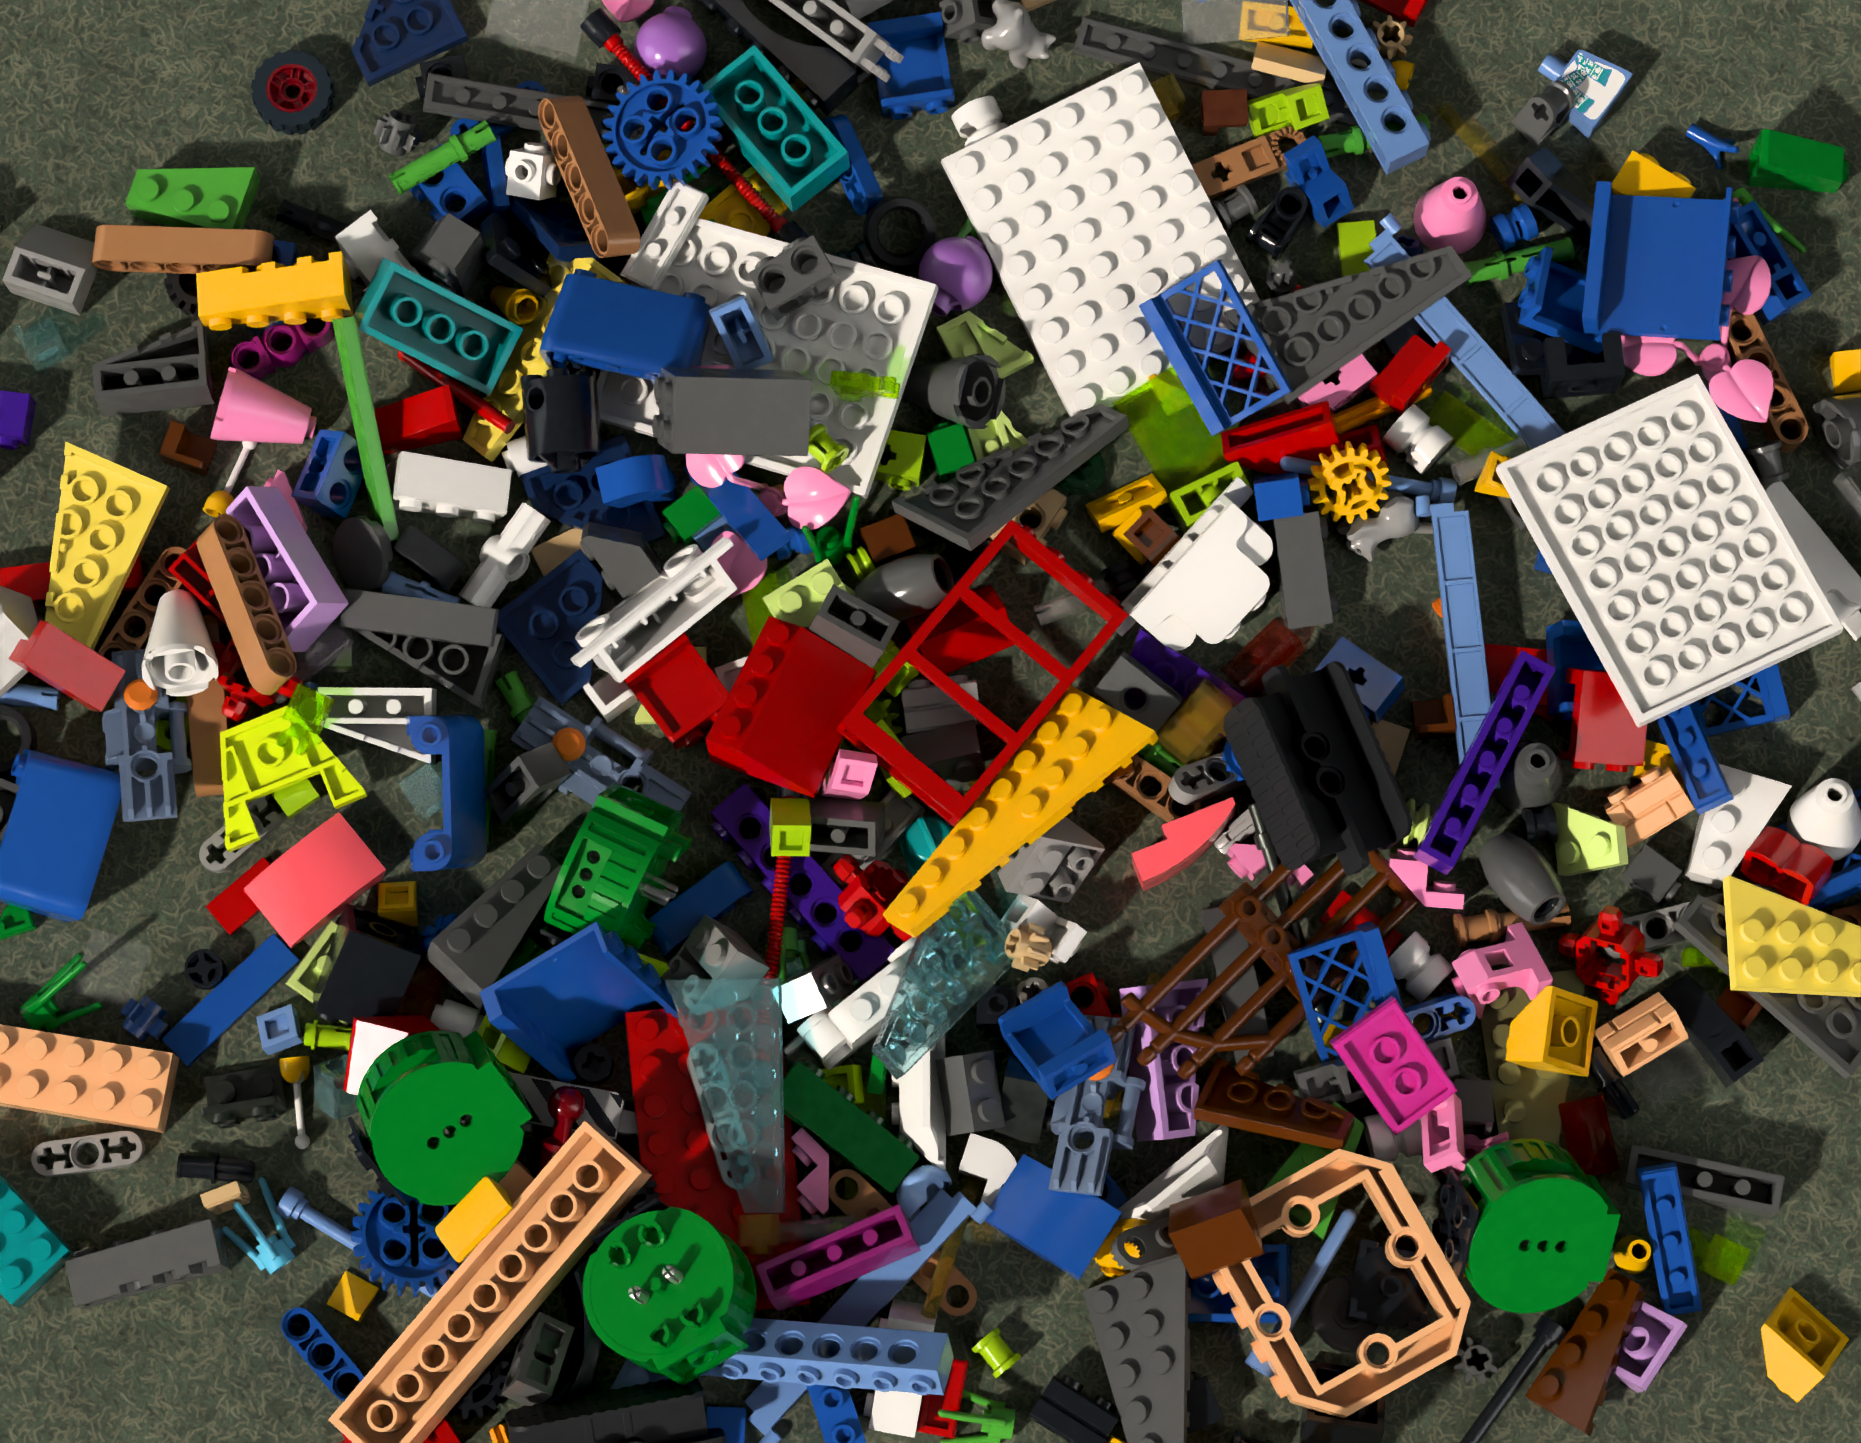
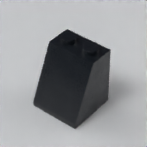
M346 903L313 994L314 1011L318 1012V1015L327 1021L337 1023L341 1020L352 1025L354 1017L395 1016L421 958L417 929Z

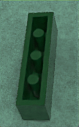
M800 1061L796 1062L766 1100L884 1194H892L920 1158L913 1151L915 1149L914 1143L901 1133L893 1136L883 1128L886 1122L872 1110L867 1109L864 1113L853 1104L856 1098L845 1088L837 1085L834 1089L823 1080L825 1073L809 1061L805 1065Z

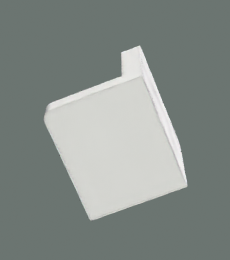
M608 674L593 686L589 682L582 686L586 695L607 723L638 702L631 688L629 689L624 681L621 683L615 681L611 674Z

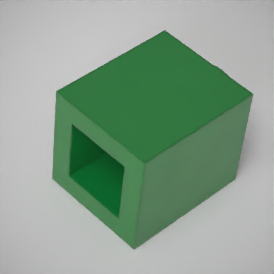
M944 422L932 427V432L926 434V443L940 483L955 478L956 470L975 462L963 425H953L952 422Z
M697 485L662 511L666 521L662 527L675 544L681 540L685 547L695 542L694 537L720 519L721 515L704 491Z

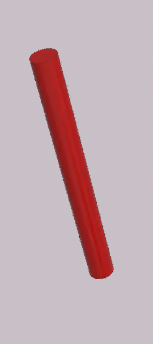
M400 350L398 351L397 357L437 386L449 385L453 396L504 433L509 434L514 429L515 421L451 376Z

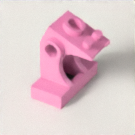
M1522 922L1508 925L1504 943L1479 949H1468L1462 952L1458 959L1451 962L1457 977L1451 979L1456 989L1455 991L1457 994L1469 998L1474 1003L1478 1019L1483 1016L1485 1004L1495 1001L1502 989L1508 987L1522 988L1532 1001L1546 986H1552L1553 977ZM1497 964H1506L1510 966L1493 971L1491 968V966Z
M1455 1093L1421 1117L1423 1164L1431 1173L1441 1169L1448 1177L1449 1170H1454L1456 1175L1459 1176L1464 1171L1466 1163L1474 1156L1491 1146L1509 1141V1133L1507 1131L1480 1140L1473 1134L1464 1135L1462 1102Z

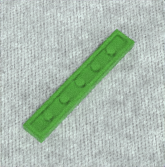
M350 316L332 319L372 519L382 525L390 541L397 540L400 535L356 318Z

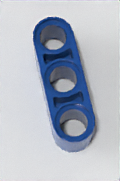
M727 861L648 919L649 922L656 924L651 939L665 957L670 956L674 953L673 948L681 942L685 943L691 931L698 925L704 915L717 921L735 908L733 904L744 896L747 899L753 893V889L731 861Z
M300 1307L292 1308L282 1317L281 1331L285 1338L338 1399L345 1401L348 1396L343 1394L341 1390L343 1378L349 1374H355L361 1382L366 1374L311 1311ZM299 1316L308 1317L310 1321L309 1331L303 1336L296 1337L291 1330L292 1322ZM324 1345H331L335 1350L333 1362L327 1366H320L316 1360L318 1349Z

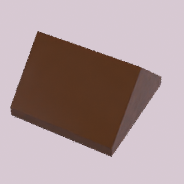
M1242 1179L1170 1205L1168 1235L1192 1279L1265 1254L1246 1186Z

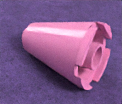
M1453 177L1429 189L1421 196L1414 210L1413 222L1419 239L1432 251L1452 246L1457 254H1463L1475 247L1483 237L1487 226V214L1475 184L1465 177Z
M229 366L210 439L303 444L305 437L312 439L317 417L311 416V407L249 374Z

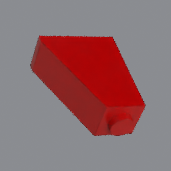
M449 385L374 409L383 455L463 439L457 405Z

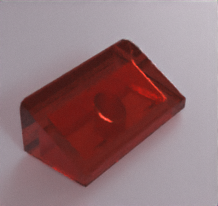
M1273 619L1221 671L1244 694L1256 698L1265 689L1262 682L1263 674L1280 664L1285 665L1287 668L1305 649L1295 634Z
M1603 1095L1560 1103L1558 1109L1568 1153L1577 1161L1584 1173L1596 1176L1619 1170Z

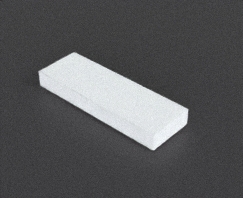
M675 179L672 189L666 193L642 235L638 252L631 254L620 274L622 278L641 288L657 291L708 202V195L687 184L683 186L679 180Z

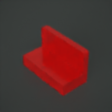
M1413 335L1369 385V391L1398 414L1402 415L1448 365L1452 349L1442 341H1439L1433 348L1418 335Z

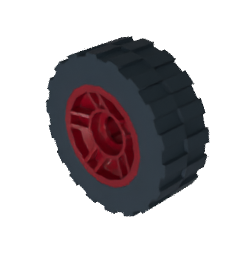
M294 49L283 53L277 52L273 57L266 58L262 62L263 65L257 68L254 73L255 79L252 80L251 84L253 90L251 95L257 112L266 125L269 124L273 130L285 132L287 135H292V133H299L301 135L311 129L315 130L321 122L327 120L329 112L334 107V84L326 66L322 65L320 59L316 56L312 57L308 52L302 50L301 52H296ZM287 89H300V94L295 98L288 97Z

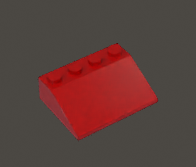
M769 616L705 739L710 761L815 798L845 738L836 729L843 718L869 689L876 676V670L804 627Z

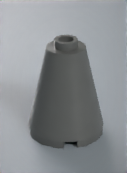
M973 354L913 366L903 392V398L910 404L967 428L984 429L988 427L985 424L990 419L996 420L1000 415L1005 400L1006 385L1005 379L999 378L996 368L1001 367L998 361L990 355Z
M1861 393L1825 397L1820 402L1815 403L1811 412V425L1814 437L1816 438L1821 434L1828 447L1826 450H1821L1824 457L1832 466L1840 470L1858 464L1861 461Z
M1520 740L1500 776L1501 789H1495L1492 793L1507 810L1521 814V809L1528 808L1533 811H1541L1543 807L1551 806L1562 792L1564 771L1561 762L1548 746L1536 741Z

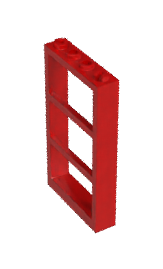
M1010 520L843 718L836 729L863 753L877 755V762L880 767L954 827L1128 616L1124 611V606L1119 604L1120 601L1110 594L1105 596L1094 587L1095 582L1089 575L1081 570H1073L1065 563V557L1057 549L1051 546L1045 547L1036 539L1035 532L1029 526H1023L1021 522L1017 524L1014 520ZM1007 541L1108 622L1070 669L1061 664L969 588ZM959 599L1059 680L1017 733L916 651ZM906 662L1007 743L965 796L956 791L863 714Z

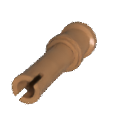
M1567 902L1559 914L1570 912ZM1485 909L1484 913L1464 917L1460 913L1454 914L1453 929L1456 944L1459 948H1462L1467 943L1489 940L1490 943H1495L1501 939V935H1506L1508 925L1520 922L1523 923L1527 931L1562 926L1568 927L1571 925V915L1555 917L1542 925H1533L1512 911L1497 913L1496 910Z

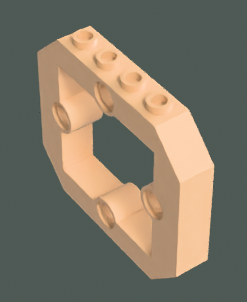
M1337 1149L1249 1198L1261 1239L1280 1228L1291 1237L1301 1238L1309 1235L1316 1228L1320 1220L1319 1206L1362 1183L1391 1233L1385 1243L1387 1259L1398 1268H1411L1439 1319L1397 1343L1385 1334L1375 1333L1369 1335L1359 1344L1356 1350L1358 1365L1320 1385L1289 1330L1291 1325L1289 1312L1284 1306L1273 1302L1250 1259L1221 1269L1211 1275L1221 1294L1224 1295L1229 1292L1236 1306L1231 1308V1311L1240 1328L1248 1327L1255 1341L1250 1343L1257 1359L1261 1364L1267 1361L1271 1367L1274 1376L1269 1379L1281 1399L1287 1396L1292 1404L1340 1418H1346L1456 1356L1471 1301L1393 1164ZM1294 1207L1306 1209L1310 1216L1309 1223L1303 1227L1294 1225L1289 1219L1290 1209ZM1407 1237L1415 1243L1416 1252L1413 1257L1406 1258L1397 1252L1396 1242L1399 1238ZM1265 1313L1277 1315L1281 1323L1279 1331L1273 1334L1264 1332L1259 1324L1261 1315ZM1380 1344L1386 1349L1387 1359L1384 1364L1375 1365L1370 1362L1367 1357L1369 1345Z

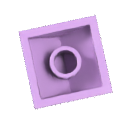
M1642 1301L1628 1337H1624L1619 1350L1621 1357L1617 1368L1612 1370L1610 1375L1637 1393L1645 1391L1688 1325Z

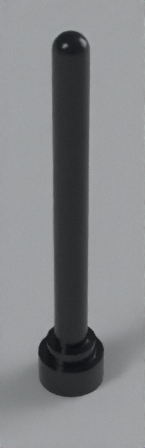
M1541 1315L1533 1326L1535 1332L1532 1334L1534 1340L1460 1443L1480 1442L1547 1348L1551 1349L1554 1344L1559 1345L1567 1334L1566 1330L1547 1316Z

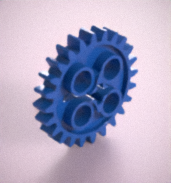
M655 70L652 81H648L641 74V85L638 87L628 81L626 84L630 93L624 95L617 92L615 95L621 103L619 106L608 105L607 107L614 115V118L603 119L605 126L612 130L602 134V137L607 143L611 144L605 150L610 157H615L612 161L613 165L617 170L623 168L622 174L627 180L635 176L634 181L640 187L648 180L653 190L658 188L660 181H663L666 188L671 190L673 179H678L685 186V175L688 173L698 179L700 176L696 167L700 164L709 168L711 165L705 157L707 154L718 155L719 153L715 146L712 145V142L723 140L720 132L714 130L723 126L724 122L720 117L715 116L721 110L716 102L711 103L714 99L709 90L703 91L704 86L699 80L691 84V78L687 73H684L678 80L673 70H669L666 79H663L660 72ZM668 99L664 109L654 111V106L659 100ZM682 104L685 105L683 108H680V109H679V106H680V105H682ZM696 120L693 129L688 132H681L682 126L687 121ZM661 127L668 129L665 133L658 131ZM638 128H645L640 138L630 140L633 131ZM672 149V154L667 160L658 161V156L663 150ZM647 151L646 155H641L642 152Z
M369 1190L368 1199L371 1204L360 1202L358 1204V1211L363 1216L353 1217V1226L361 1230L351 1232V1241L360 1243L353 1248L354 1256H365L359 1262L360 1269L366 1270L372 1267L373 1269L369 1274L370 1281L374 1282L382 1277L384 1291L390 1288L393 1283L396 1284L398 1296L404 1293L406 1287H411L413 1296L418 1297L420 1287L423 1286L426 1287L430 1295L434 1294V1283L439 1282L443 1286L448 1280L447 1276L449 1274L452 1276L459 1268L458 1264L461 1265L465 1261V1259L460 1263L455 1261L435 1232V1227L457 1204L444 1206L421 1204L417 1198L402 1192L406 1205L403 1207L395 1196L389 1199L382 1190L380 1195ZM412 1202L417 1204L419 1264L416 1267L411 1265L410 1204ZM436 1208L444 1215L438 1221L433 1222L425 1219L423 1214L428 1209ZM395 1210L403 1213L405 1217L400 1222L391 1223L384 1216L389 1211ZM430 1246H439L444 1250V1254L439 1258L433 1259L427 1257L424 1251ZM398 1247L404 1250L406 1254L401 1259L391 1260L385 1253L390 1248Z

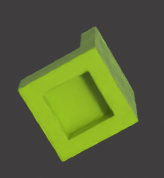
M771 798L769 822L771 856L810 857L812 825L809 799Z

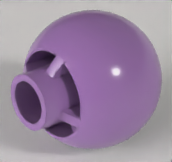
M671 6L666 8L663 13L648 19L640 27L634 41V56L646 67V70H649L652 77L654 71L658 70L663 79H666L669 70H673L678 80L684 73H687L692 80L701 71L705 63L707 43L701 28L692 20V14L682 7Z
M967 236L966 238L948 237L934 243L925 252L919 266V279L934 283L939 288L931 310L933 314L946 317L950 310L963 311L970 309L980 303L989 292L993 280V268L989 256L984 251V244L972 236Z

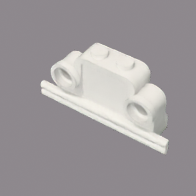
M1238 476L1121 603L1128 616L1116 630L1119 635L1123 637L1137 621L1164 646H1169L1176 651L1189 647L1193 643L1196 634L1205 642L1216 644L1224 639L1231 638L1241 626L1240 621L1249 611H1255L1263 604L1270 582L1268 576L1258 566L1264 564L1270 558L1273 551V543L1263 527L1251 520L1239 509L1254 491Z
M1779 481L1771 484L1765 492L1840 623L1855 641L1861 637V613L1859 612V609H1861V577L1784 483Z
M722 537L704 553L697 544H692L674 554L665 563L660 577L633 592L607 614L598 616L587 623L577 633L575 639L583 649L570 658L572 663L581 668L593 659L596 665L610 673L615 681L621 683L737 590L735 584L717 561L721 555L734 546L731 540Z
M937 926L924 937L922 934L916 938L911 937L887 958L890 962L889 965L834 1008L830 1005L814 1013L797 1029L800 1035L783 1047L784 1054L788 1057L806 1043L826 1069L830 1070L833 1067H837L945 982L948 976L943 971V964L929 947L930 944L943 935L941 929Z

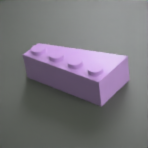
M246 486L225 510L226 514L235 517L245 530L292 652H306L349 603L280 489L277 487Z
M1208 978L1179 982L1152 1010L1167 1021L1172 1022L1207 987ZM1154 985L1119 989L1120 999L1130 992L1141 999ZM1121 1003L1123 1016L1128 1009ZM1205 1011L1186 1029L1199 1032V1027H1204ZM1141 1020L1136 1024L1128 1065L1130 1077H1137L1146 1082L1145 1091L1140 1092L1135 1117L1137 1142L1195 1136L1196 1119H1194V1107L1198 1101L1199 1085L1195 1083L1196 1072L1184 1080L1178 1075L1177 1071L1186 1060L1191 1058L1190 1056L1198 1048L1173 1041L1161 1054L1158 1053L1156 1055V1059L1143 1067L1136 1058L1146 1046L1150 1045V1042L1159 1033Z

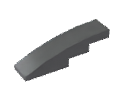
M345 589L344 596L349 604L342 611L341 627L494 648L499 616L498 609Z
M1219 907L1201 910V920L1205 935L1225 917V914ZM1237 928L1210 952L1215 979L1249 947L1248 941ZM1254 964L1219 996L1225 1022L1259 989ZM1264 1006L1234 1035L1268 1033L1269 1028ZM1273 1049L1265 1057L1274 1056ZM1250 1050L1233 1051L1236 1063L1243 1056H1247Z
M1449 1036L1425 1042L1449 1077L1459 1074L1452 1041ZM1341 1058L1293 1071L1299 1097L1303 1099L1311 1096L1330 1104L1340 1100L1348 1103L1367 1097Z

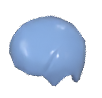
M935 1165L920 1166L910 1170L896 1190L898 1204L907 1215L908 1220L912 1221L920 1212V1207L925 1202H929L941 1188L946 1189L952 1185V1180L946 1170Z

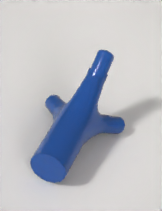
M1692 123L1685 135L1708 150L1714 160L1716 169L1723 167L1720 156L1721 151L1736 154L1740 151L1738 146H1734L1733 139L1717 137Z

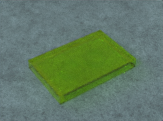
M1173 366L1112 403L1116 411L1127 415L1130 426L1128 431L1168 496H1170L1171 492L1207 476L1230 463L1225 460L1220 434L1211 436Z

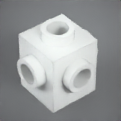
M526 142L524 148L510 150V156L505 165V172L508 176L506 195L534 200L556 197L557 184L561 179V172L552 151H546V144Z

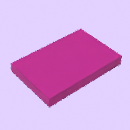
M1393 996L1329 1041L1395 1136L1458 1091Z

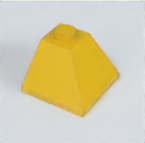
M1546 986L1510 1023L1505 1061L1532 1069L1588 1077L1598 1001L1555 986Z
M1792 1287L1785 1292L1761 1327L1767 1376L1783 1393L1788 1394L1798 1403L1825 1377L1849 1341V1338Z

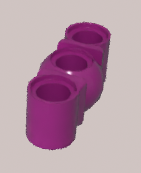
M321 318L307 319L306 323L299 325L285 324L284 321L273 323L263 332L260 340L256 335L251 341L238 344L231 355L234 368L258 380L263 379L267 374L277 372L275 367L287 368L295 366L303 359L306 350L311 354L316 348L326 346L332 341L335 333L333 322L322 321L325 323V327L317 334H311L307 330L311 323L322 321ZM289 338L292 340L291 347L286 351L275 350V345L280 339ZM248 356L259 357L258 364L251 369L242 367L243 360Z

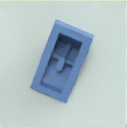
M744 295L709 310L737 369H755L774 360L757 314Z

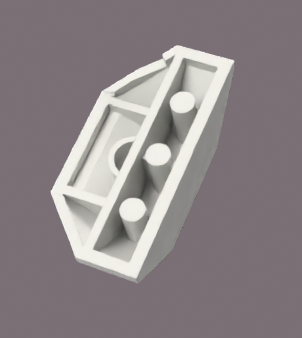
M937 1016L899 1054V1064H892V1087H899V1103H892V1126H899L900 1133L914 1143V1150L929 1165H935L946 1170V1124L935 1062L937 1059L945 1058V1016Z
M1220 1125L1118 1209L1122 1212L1119 1220L1134 1218L1153 1222L1169 1217L1170 1205L1221 1187L1224 1183L1228 1127Z

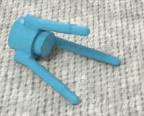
M260 1177L258 1180L281 1239H278L275 1234L266 1238L239 1202H234L233 1208L260 1243L256 1247L258 1252L227 1226L222 1228V1232L254 1260L261 1271L266 1268L269 1274L272 1275L296 1257L291 1251L296 1245L288 1235L282 1217L275 1213L277 1205L266 1179Z

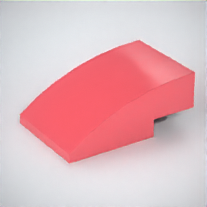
M1233 797L1161 825L1163 841L1131 853L1132 865L1143 891L1179 874L1212 847L1235 816L1236 803Z
M338 812L269 865L244 888V891L288 946L292 948L342 913L346 903L351 905L353 900L383 879L386 869L340 812Z

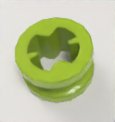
M862 546L856 549V554L851 555L847 553L844 555L845 561L858 583L875 570L869 555Z

